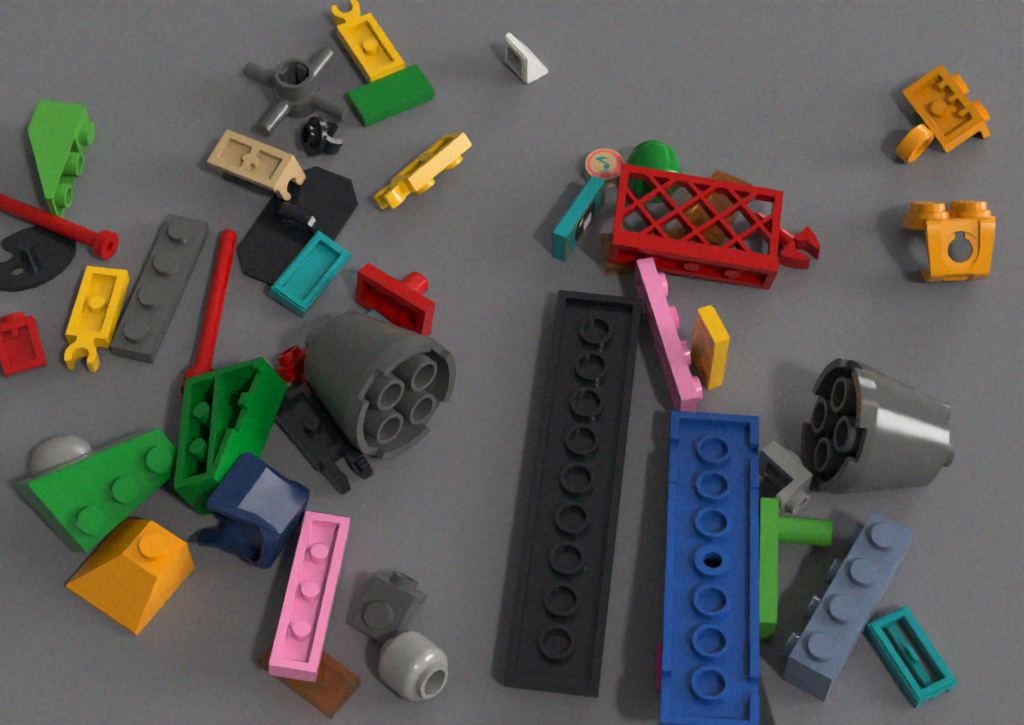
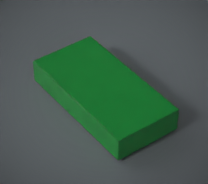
M417 64L347 92L348 102L365 127L435 99L433 87Z

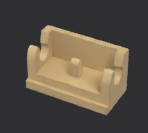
M228 129L207 160L209 166L216 168L219 174L227 177L234 175L274 191L277 197L286 201L291 199L290 193L287 192L289 181L291 180L293 183L301 186L306 178L294 155Z

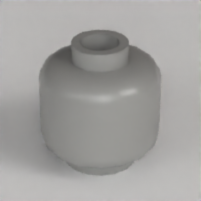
M407 631L390 638L383 645L378 664L379 677L405 700L418 702L435 697L444 688L449 675L447 655L440 647L421 633Z

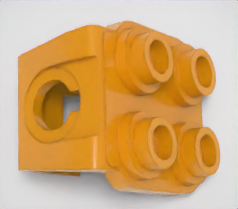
M975 200L950 201V209H946V211L945 203H910V211H906V217H902V228L924 230L929 269H920V274L925 282L984 280L989 275L995 235V216L991 215V210H987V202H975ZM963 231V238L971 246L969 257L962 262H955L948 255V246L955 239V232Z

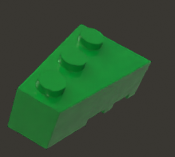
M159 428L142 430L77 459L55 466L53 469L17 482L14 486L72 552L87 553L175 474L178 450Z

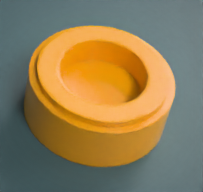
M919 124L902 139L895 150V154L905 163L913 162L931 144L934 133L924 124Z

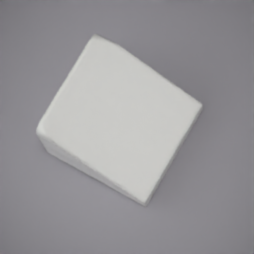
M510 32L505 35V62L524 83L529 84L548 73V69L522 42Z

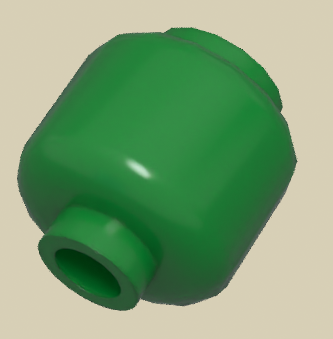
M649 140L637 145L626 162L628 165L682 174L675 149L658 140ZM630 178L633 192L639 198L653 191L645 181ZM674 186L666 191V193L672 197L680 187ZM657 197L651 202L661 203L662 201Z

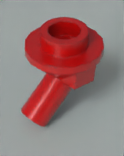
M294 345L280 353L276 357L279 363L274 367V371L282 380L287 383L295 379L300 385L305 382L313 390L304 375V360L308 349H300L298 345Z

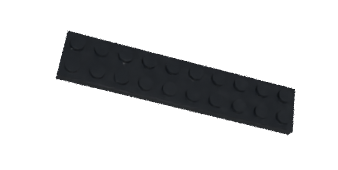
M559 290L504 687L598 698L642 298Z

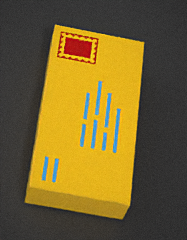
M711 305L699 308L696 311L690 354L708 390L722 385L730 342L729 334L716 310Z

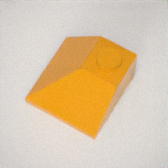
M125 518L68 581L65 587L68 591L137 636L194 570L195 565L188 544L152 520Z

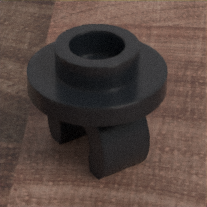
M311 117L307 124L303 125L300 132L301 145L309 156L317 157L322 152L330 155L337 154L343 144V140L333 138L338 129L337 124L325 122L321 117Z

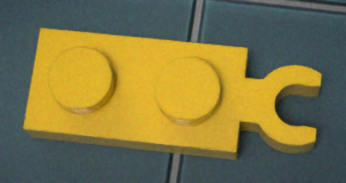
M349 0V12H341L336 5L331 6L332 20L337 28V36L368 83L405 69L404 61L371 12L361 16L360 5L357 0Z
M464 132L443 135L390 179V184L379 190L372 198L381 210L388 206L390 209H394L410 193L414 192L415 195H419L427 191L435 184L433 178L442 170L448 171L454 168L463 160L461 154L472 146L471 142Z
M86 266L65 333L68 344H70L64 353V360L68 370L74 369L77 359L88 357L86 363L89 372L95 373L100 365L97 347L110 349L130 282L127 270Z

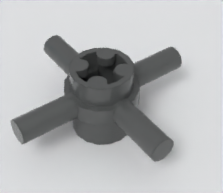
M323 47L310 63L299 58L282 61L274 72L252 62L245 66L244 76L273 89L276 104L257 126L258 131L262 135L269 137L286 116L294 119L310 116L316 109L342 121L347 119L350 107L320 94L317 78L335 58V54L331 49Z

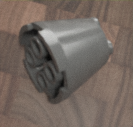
M350 309L329 321L323 328L316 327L312 329L305 339V347L308 349L304 360L305 379L350 443L362 453L376 455L381 460L393 458L404 453L417 444L430 431L425 424L434 414L440 401L449 402L456 377L455 361L451 352L431 337Z
M839 358L833 360L825 367L812 389L814 395L819 396L813 408L811 423L803 422L801 435L802 463L813 474L812 481L819 487V492L848 494L926 487L935 479L941 467H949L954 459L955 445L953 441L949 440L951 408L948 402L939 401L863 362Z

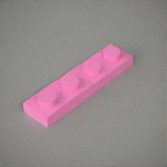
M653 257L636 260L634 285L638 297L642 298V310L674 410L696 412L697 403L703 400L702 386L698 376H691L688 367L691 365L690 350L686 340L680 341L677 333L680 328L679 317L675 306L669 307L666 299L668 296L666 276L664 272H657Z
M305 511L269 661V675L316 682L350 528L349 517Z

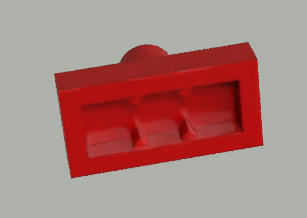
M367 263L358 271L354 300L356 303L393 325L425 336L431 333L435 302L423 296L428 290V283L422 274L412 271L401 281H398L370 263Z

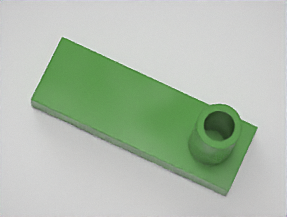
M761 497L759 502V642L772 643L777 625L778 543L830 547L832 541V520L779 516V498Z

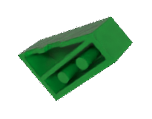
M263 357L185 379L174 490L201 516L216 513L206 507V502L243 453L250 452L260 459L288 387Z

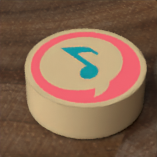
M607 148L592 151L585 160V178L588 181L593 175L605 180V188L618 185L622 164H625L623 157L618 152Z

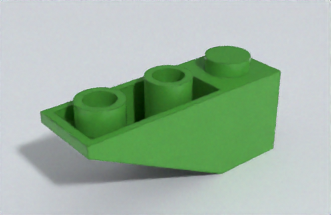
M39 99L28 127V133L49 211L51 214L62 218L65 208L71 206L73 184L76 176L80 177L83 172L84 153L87 145L91 146L93 144L95 125L93 122H90L85 105Z

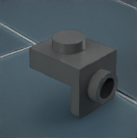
M393 571L392 575H375L351 625L385 644L390 638L396 637L403 632L416 604H424L427 594L416 589L418 581L399 571Z

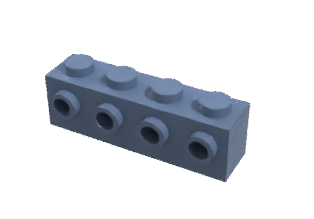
M872 511L864 526L859 523L855 524L844 546L850 549L844 561L836 558L825 577L824 582L830 585L823 597L818 594L813 596L803 616L805 620L809 621L802 634L794 630L784 647L782 656L788 658L782 677L783 680L823 702L826 700L866 625L869 623L903 562L915 532Z

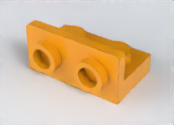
M942 64L902 91L905 99L926 127L934 133L933 136L946 153L977 132L980 133L983 139L991 135L985 123L991 119L986 109L978 99L972 103L965 95L969 92V89L957 72L950 76Z

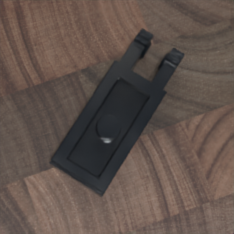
M304 382L284 395L275 419L318 471L324 472L328 481L341 495L351 490L348 478L335 464L344 456H346L354 471L364 480L373 475L374 472L369 462L350 443L322 401L307 383Z

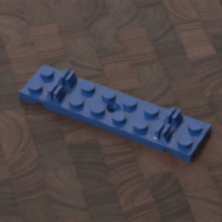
M671 410L659 725H760V695H758V682L760 678L759 416ZM715 559L721 565L711 568L705 565L704 560Z

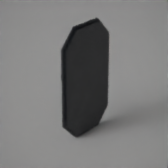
M315 166L303 170L306 178L301 186L290 180L287 192L290 193L291 199L286 201L275 194L238 247L244 274L273 285L318 230L335 241L358 206L351 179Z

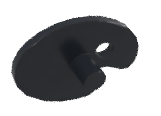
M40 226L25 228L4 238L1 242L2 248L13 254V257L0 263V291L20 292L36 288L51 281L71 264L76 255V241ZM16 269H25L19 275L11 274Z

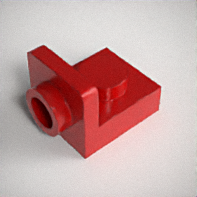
M18 312L0 318V362L6 378L48 366L38 332L37 321L33 315L25 317L24 312Z

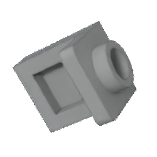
M775 440L763 448L759 460V474L778 491L775 498H779V516H785L788 512L794 515L807 504L811 497L808 492L813 474L803 466L801 459L793 451L784 449Z

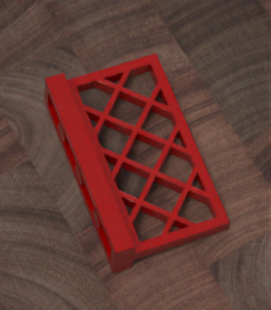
M622 164L607 263L636 267V260L653 257L656 269L660 272L769 290L779 268L780 257H777L784 191ZM628 178L645 181L653 191L638 200L627 188ZM674 186L683 187L693 198L678 207L666 191ZM714 193L724 194L733 205L719 214L706 198ZM659 197L670 213L655 221L643 206ZM626 199L630 205L624 209ZM754 200L772 203L771 214L761 221L747 206ZM697 204L711 218V220L698 228L684 214ZM635 211L648 226L639 233L621 230L623 219ZM737 211L751 225L750 228L739 235L725 221V219ZM676 218L689 234L680 240L669 238L661 227ZM768 224H770V229H769V231H768L767 228L765 227V226H767ZM717 225L729 239V242L721 247L710 245L702 234ZM757 232L768 244L767 254L751 252L743 241Z

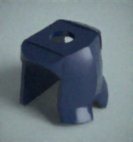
M245 452L206 502V507L216 512L214 513L215 518L222 521V524L217 528L203 529L197 537V544L199 546L222 549L247 559L251 565L261 569H268L281 554L295 530L299 527L308 505L310 490L297 481L287 479L254 454Z

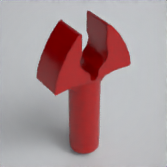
M761 212L755 213V216L760 221L767 217ZM770 224L765 226L768 231L770 229ZM780 226L778 245L782 247V251L779 252V264L795 269H809L811 259L798 250H805L809 255L818 260L820 245L813 231L806 226L800 234H791Z

